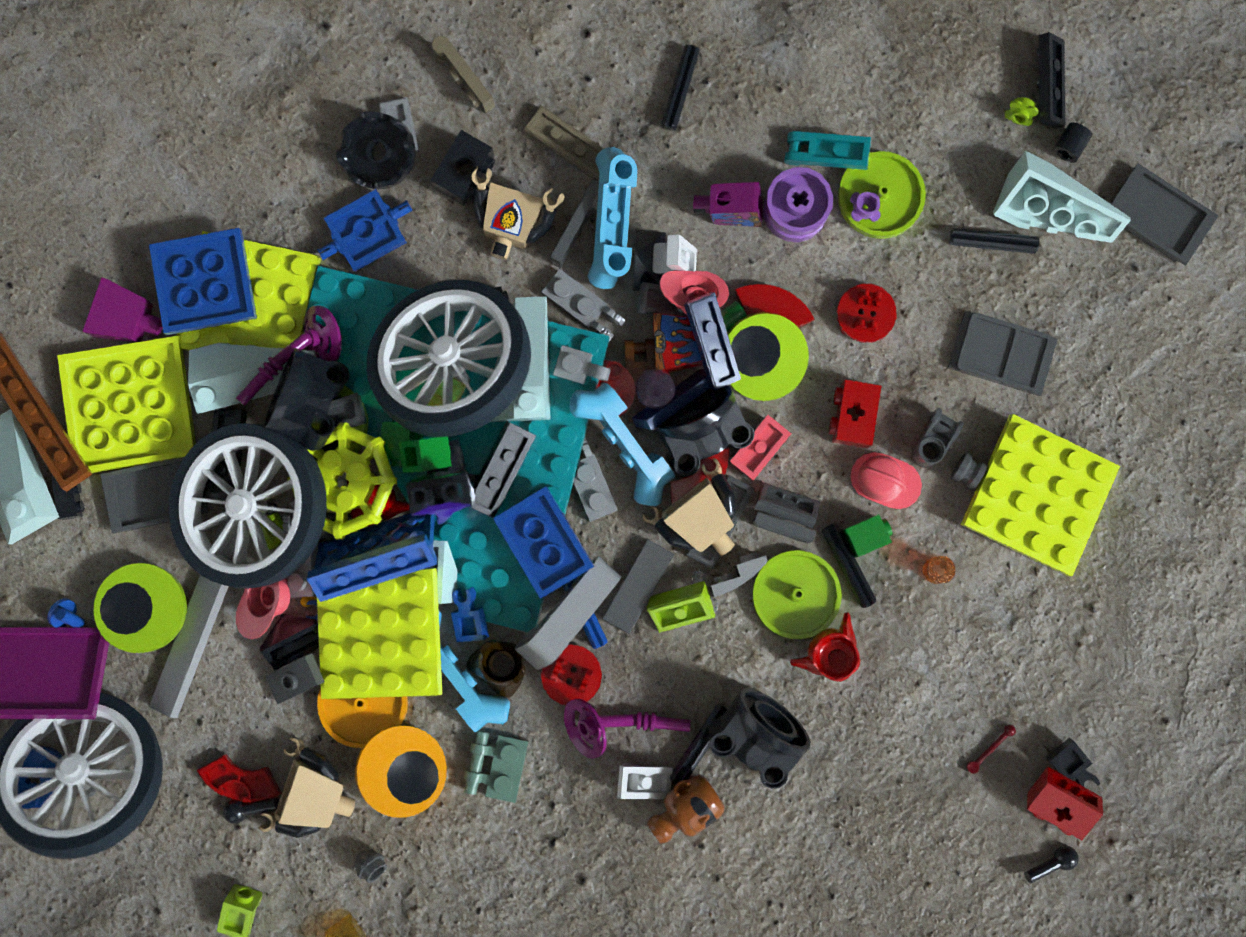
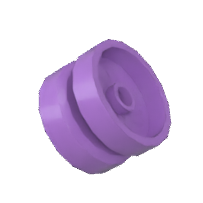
M794 167L781 172L773 179L764 199L763 216L767 227L775 236L789 242H802L813 238L821 231L832 210L833 194L830 185L820 173L810 168Z

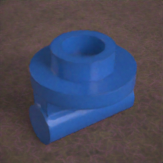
M63 598L50 607L47 619L53 627L70 625L74 628H83L85 625L84 618L75 614L77 607L72 600Z

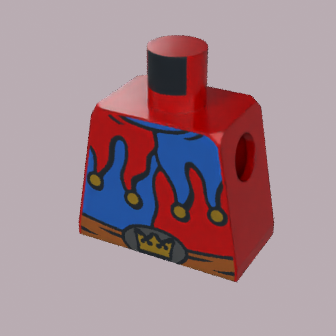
M653 313L656 368L659 369H656V375L702 366V360L688 317Z

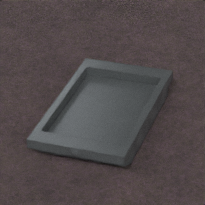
M1139 163L1136 164L1111 202V205L1130 217L1131 221L1126 225L1125 230L1171 260L1179 261L1183 265L1188 264L1219 216Z
M965 311L959 325L954 349L951 352L948 369L1041 396L1058 339L1048 334L980 313Z
M184 457L100 474L112 534L170 522L169 496L171 486ZM202 502L201 514L209 513L207 502Z

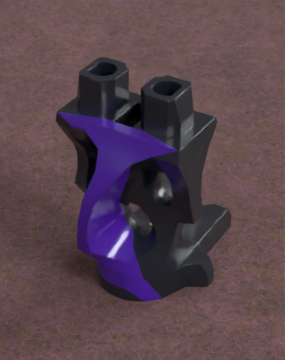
M459 436L453 437L449 443L452 466L447 467L446 472H439V469L429 470L427 475L413 479L406 484L411 516L433 514L436 516L437 523L443 524L454 512H458L463 508L473 507L475 496L473 485L479 474H469L467 472Z

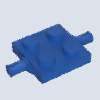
M377 189L324 217L331 230L333 241L317 249L323 261L340 252L355 272L407 243L399 230L397 219L413 210L407 200L391 209L390 206L383 202Z

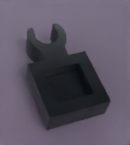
M1068 738L1046 757L1057 772L1071 780L1075 779V782L1083 787L1088 779H1091L1096 785H1100L1098 778L1089 771H1086L1092 765V762L1071 738Z

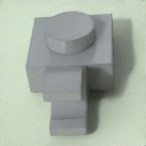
M562 345L553 375L584 384L587 376L607 382L611 370L607 367L592 364V354Z

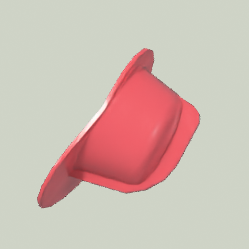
M668 271L662 275L659 281L660 290L664 297L686 315L685 302L712 292L715 293L718 305L721 307L726 303L729 296L728 286L725 281L718 275L708 271Z
M876 452L864 454L856 460L852 467L850 476L852 486L859 495L889 508L902 509L915 503L921 494L922 482L916 469L908 463L889 455Z
M286 578L270 585L246 588L236 611V625L239 633L244 638L256 639L261 637L268 630L273 618L282 614L288 608L290 589Z

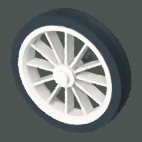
M442 281L425 286L408 295L396 304L383 318L372 337L367 353L368 381L382 409L404 428L431 437L461 435L489 423L513 402L529 372L531 343L521 315L502 293L493 287L476 281ZM469 311L454 335L455 312ZM445 314V335L437 338L427 322ZM482 314L492 319V321L471 334ZM425 324L435 340L431 345H428L410 337ZM501 331L503 343L479 346ZM404 345L426 353L424 355L398 358ZM501 356L496 370L471 361ZM419 368L397 383L396 371ZM465 369L489 379L481 388L473 392L469 386L471 379ZM453 377L456 378L461 386H466L471 393L468 397L452 403ZM443 380L442 406H427ZM426 381L414 402L404 396Z
M241 423L228 425L214 430L199 440L189 450L179 465L169 496L170 527L175 543L184 559L196 572L208 580L234 588L246 589L270 585L285 579L298 570L315 549L326 518L327 499L325 483L314 457L300 442L281 434L267 431L262 424ZM249 448L244 478L235 452ZM261 449H264L274 455V457L257 480ZM223 459L226 461L235 489L213 471ZM283 464L291 480L264 492ZM208 479L228 494L226 501L202 498ZM294 488L295 510L278 508L276 503L267 502V500ZM202 502L225 504L226 512L202 522ZM277 511L294 513L288 534L266 517L265 514L271 515L277 513ZM231 518L212 546L205 531ZM260 523L282 541L281 545L271 554ZM237 531L232 562L222 556L221 553ZM251 533L260 561L246 564L249 535Z
M100 693L96 719H17L0 740V826L4 832L17 844L29 851L56 859L87 857L119 843L144 820L151 810L160 789L163 760L161 749L152 727L131 705L117 697ZM82 721L76 752L71 753L62 726ZM92 721L109 724L86 752ZM54 730L57 731L65 752V756L61 759L56 758L37 745L39 741ZM119 730L129 738V743L97 757ZM34 749L54 762L56 767L22 768V765L28 754ZM134 753V770H99ZM19 777L53 778L18 795ZM94 779L131 780L124 796L119 799L96 784ZM54 791L30 820L21 806ZM97 791L116 803L113 809L98 820L88 798L95 795ZM77 792H80L91 823L69 829ZM66 795L59 829L41 826Z

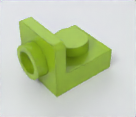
M234 884L223 901L216 932L232 937H249L255 912L262 900L263 893L247 886Z

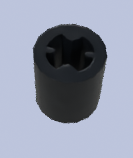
M1070 122L1053 148V151L1061 159L1075 163L1092 138V133L1087 127L1079 123Z

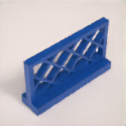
M411 513L357 530L346 535L344 539L334 538L329 542L326 540L318 543L315 568L307 573V581L318 600L323 602L437 565V555L433 550L435 515L411 516ZM422 521L418 526H414L417 522ZM394 530L388 536H385L389 531ZM405 533H409L402 540H398ZM380 542L374 549L370 550L375 543ZM336 549L331 555L327 554L328 551ZM348 551L351 552L344 559H341Z

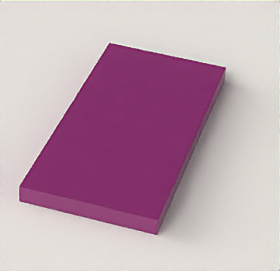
M0 627V719H96L109 642L101 635L98 628Z

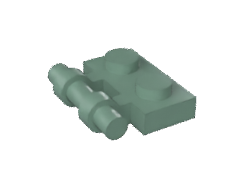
M477 731L475 742H472L470 747L472 757L469 770L465 771L464 780H466L464 792L476 795L479 783L488 784L485 797L516 803L529 741L498 735L496 746L487 745L489 733ZM485 755L493 757L490 774L481 772Z

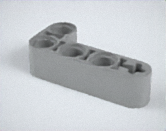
M597 556L592 560L595 567L578 576L541 623L526 633L516 645L515 650L537 670L550 665L559 657L619 582L621 576L601 557Z

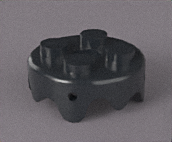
M367 111L360 113L359 117L344 127L342 144L336 152L338 163L345 169L353 182L371 189H388L398 185L409 175L416 156L415 142L407 126L399 119L388 114ZM378 143H382L386 149V154L381 160H376L372 154L373 147Z

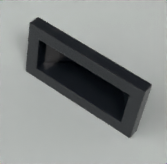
M636 231L633 291H639L640 283L642 282L660 285L659 281L663 274L653 272L654 244L665 243L666 232Z
M282 614L260 646V652L272 668L277 670L319 648L318 623L315 619Z

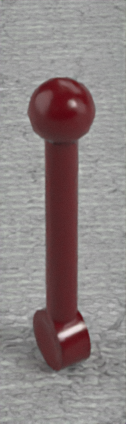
M1011 724L1006 725L1004 732L975 761H969L966 765L968 772L972 774L977 773L980 768L979 765L1008 736L1015 735V726Z

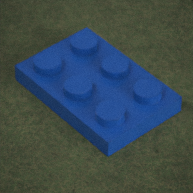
M547 486L493 518L540 599L595 567Z

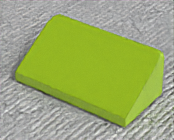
M704 581L653 595L650 597L647 611L659 633L715 618L709 591Z

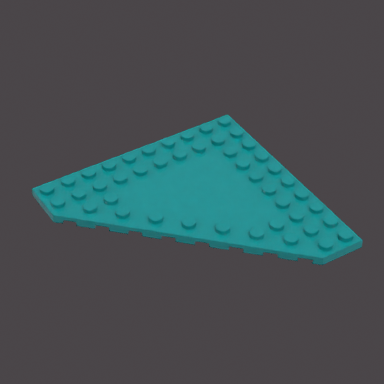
M318 266L307 311L312 306L321 305L326 307L335 317L342 339L341 354L337 361L344 364L350 373L349 380L345 386L354 393L361 395L368 414L367 434L375 438L381 437L382 422L396 421L382 409L371 390L367 376V353L372 337L383 318L396 304L417 291V289ZM469 311L455 312L454 335ZM445 314L427 322L437 338L445 335ZM482 314L471 334L492 321V319ZM316 315V322L325 327L326 324L323 319ZM548 321L550 420L509 421L533 433L536 437L496 516L545 486L549 488L563 514H566L589 419L577 418L570 412V399L577 390L595 391L598 387L599 379L587 376L585 383L580 384L554 376L553 373L562 345L592 354L591 363L603 366L610 339L608 335ZM425 324L410 337L428 345H431L435 340ZM501 331L479 346L502 343ZM331 340L329 343V349L327 351L328 354L330 352ZM404 345L398 358L424 355L426 353ZM498 357L471 361L494 370ZM419 368L396 371L397 383ZM465 369L471 379L469 386L473 392L481 388L489 379ZM453 377L452 403L471 395L467 387L461 386L455 377ZM443 380L427 406H442ZM426 381L404 396L414 402ZM489 422L473 431L448 437L449 443L453 437H460L465 465L469 474L480 473L505 422ZM391 467L394 477H397V486L407 503H409L406 484L413 479L427 475V471L403 473L402 468ZM446 467V468H440V469H439V472H441V471L446 472V471H447V467ZM471 507L454 512L443 524H438L435 516L434 540L448 542L458 571L457 589L461 588L463 598L467 599L465 590L470 587L475 589V608L483 607L486 622L524 632H529L537 627L545 597L539 598L493 518Z

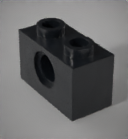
M461 130L430 180L433 188L465 206L468 199L473 200L474 186L476 185L472 181L474 169L478 167L477 175L479 178H482L483 174L486 175L487 169L492 170L496 160L493 159L494 152L492 147ZM468 164L473 167L472 171L467 175L458 173V169L462 165Z

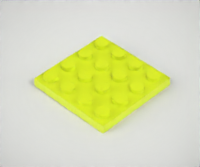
M202 231V234H208V233H210V232ZM244 240L257 319L177 333V336L180 338L181 349L189 351L216 343L285 348L304 333V317L307 312L321 257Z
M179 336L57 355L68 436L92 473L182 458L196 444L183 349H181Z
M1011 414L1008 416L988 461L986 472L977 486L961 525L1066 576H1073L1120 466L1017 415Z
M437 568L422 569L320 602L317 598L320 673L324 680V683L321 684V699L435 696L442 694Z

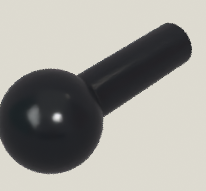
M271 798L251 803L231 799L223 807V817L229 823L238 824L247 815L276 811L279 799Z
M1060 846L1055 850L1053 858L1024 872V876L1031 884L1058 869L1072 870L1079 862L1078 853L1071 846Z

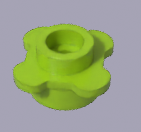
M1018 97L1010 102V109L1005 111L1004 116L1015 124L1030 126L1033 123L1032 118L1037 116L1039 111L1031 99Z

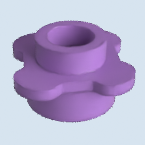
M855 192L850 197V201L853 203L852 219L855 221L869 219L872 222H876L881 216L878 211L880 207L879 196L871 192H863L861 194ZM863 205H867L868 209H864Z

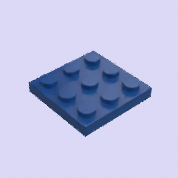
M240 228L149 244L164 334L172 335L257 319L244 239Z

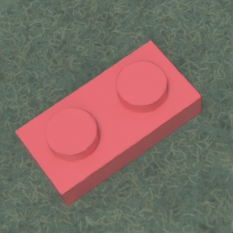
M769 415L765 417L754 431L755 435L752 443L745 448H740L729 462L752 482L792 434Z

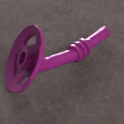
M316 305L308 309L304 317V333L274 357L269 356L267 358L269 362H264V367L258 368L259 373L236 397L239 402L246 406L269 380L273 381V375L278 376V370L282 371L284 369L282 365L288 361L294 348L302 351L305 347H308L309 350L318 352L319 356L315 353L316 357L325 361H337L339 359L342 348L341 333L335 317L326 307ZM316 315L323 319L326 324L325 327L316 322ZM331 340L330 352L328 354L327 351L329 349V343Z
M582 699L569 701L564 710V723L571 742L582 755L591 759L600 757L606 749L604 727L636 726V730H640L642 727L643 730L649 728L650 731H654L656 728L690 732L691 720L660 717L656 716L655 713L649 715L648 712L642 715L641 711H638L637 714L598 715L595 709ZM576 710L580 713L578 725L575 723ZM585 741H587L589 744H592L593 748L590 747Z

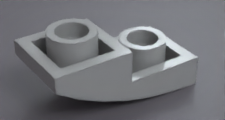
M757 552L739 557L741 563L734 565L738 577L733 578L732 573L714 578L715 584L709 586L712 598L725 594L747 582L767 563V557H758Z

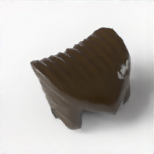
M494 639L479 647L469 656L466 662L467 669L475 673L498 696L507 698L512 697L518 690L526 672L523 657L515 650L516 644L497 642Z

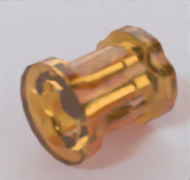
M946 556L932 557L924 563L922 573L928 582L944 584L954 578L956 567L954 562ZM940 564V568L945 570L944 575H938L936 571H933V566Z

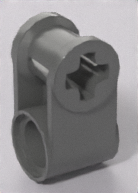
M937 407L927 421L923 433L913 448L912 458L914 462L923 468H929L940 462L958 437L964 423L952 420L942 414V409ZM924 445L933 448L935 452L934 459H928L924 456L922 451Z

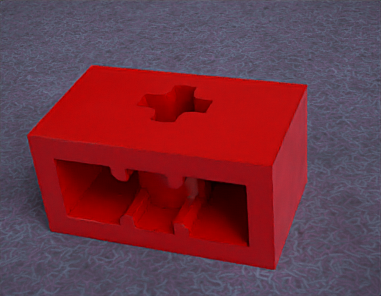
M845 379L841 383V387L835 388L833 405H838L836 417L832 416L830 419L828 434L833 435L832 443L867 449L873 445L882 385ZM856 407L855 412L860 414V416L852 421V415L847 414V412Z
M1047 767L1028 791L1027 810L1031 811L1038 819L1047 820L1054 824L1066 835H1073L1083 840L1103 816V799L1096 793L1054 769Z

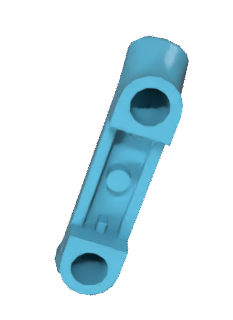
M608 147L602 149L596 156V165L600 174L594 259L587 275L590 283L601 289L614 288L619 276H623L630 269L632 248L627 247L631 188L637 185V165L630 156L624 154L621 149Z
M606 382L595 391H575L570 399V412L577 418L593 419L601 422L604 426L602 430L603 435L612 445L617 444L622 451L619 454L622 461L630 469L633 467L637 472L633 496L635 501L642 505L658 506L662 502L664 486L672 481L675 475L662 456L655 453H650L647 456L618 415L626 410L627 407L619 395Z
M439 611V631H440L441 616H442V613H441L440 611ZM440 643L441 670L465 700L464 703L456 708L464 721L474 732L480 730L487 723L502 725L506 723L509 716V699L504 696L479 694L474 687L478 683L467 669L462 672L455 663L459 660L455 652L449 645L443 647Z

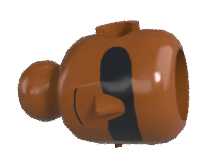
M696 774L678 782L666 794L664 798L666 811L650 817L647 825L659 843L663 844L669 842L673 834L679 829L688 837L697 835L717 821L723 815L725 807L708 780L703 775Z

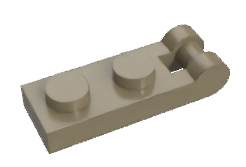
M445 36L435 37L432 41V48L437 61L448 64L450 67L448 70L449 75L457 85L462 83L468 90L465 95L474 108L480 106L485 114L495 107L491 94Z

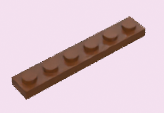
M0 332V393L60 487L67 492L93 473Z

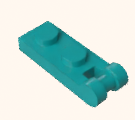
M799 131L788 132L787 143L789 144V150L785 152V164L868 170L871 137ZM801 145H809L808 153L800 152Z

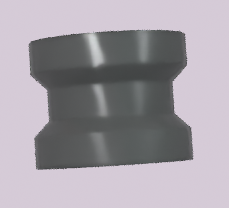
M964 453L956 464L950 479L955 482L962 481L965 483L966 488L973 491L984 476L988 465L984 462H976L970 454Z

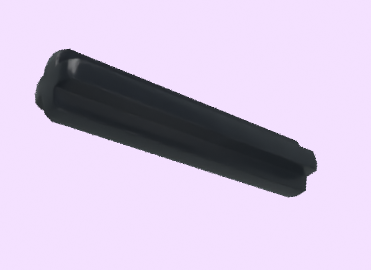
M690 44L684 46L661 122L662 128L675 131L677 129L699 56V48Z
M953 228L949 238L950 244L955 246L1035 254L1038 251L1040 243L1037 236Z
M832 523L824 527L822 533L860 606L867 608L875 604L877 599L838 524Z
M717 704L672 771L670 780L674 784L688 779L708 750V726L712 720L720 717L727 708L723 705Z

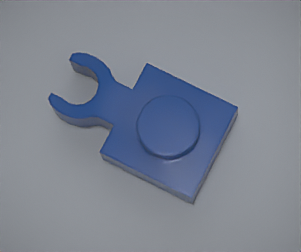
M470 587L465 590L467 599L462 596L461 588H458L452 594L453 601L458 606V609L451 612L456 641L485 640L489 637L483 607L475 608V589Z

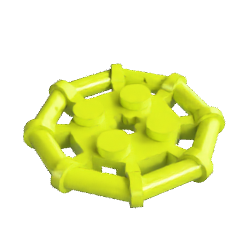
M340 422L325 443L327 445L338 440V449L329 450L326 453L322 448L315 451L308 450L312 456L318 459L317 464L325 483L327 509L336 512L335 521L325 518L323 530L334 535L335 539H344L346 535L371 524L377 525L382 520L381 514L392 488L397 484V477H394L384 449V440L381 437L375 438L350 427L347 422ZM351 441L366 447L362 454L350 450ZM375 458L380 476L375 477L374 473H371L369 465L371 466L370 460ZM345 472L347 473L345 478L349 483L347 486L342 485L339 488L338 477L342 476ZM375 485H380L371 505L368 501ZM361 508L363 515L348 521L347 514L352 512L351 510Z

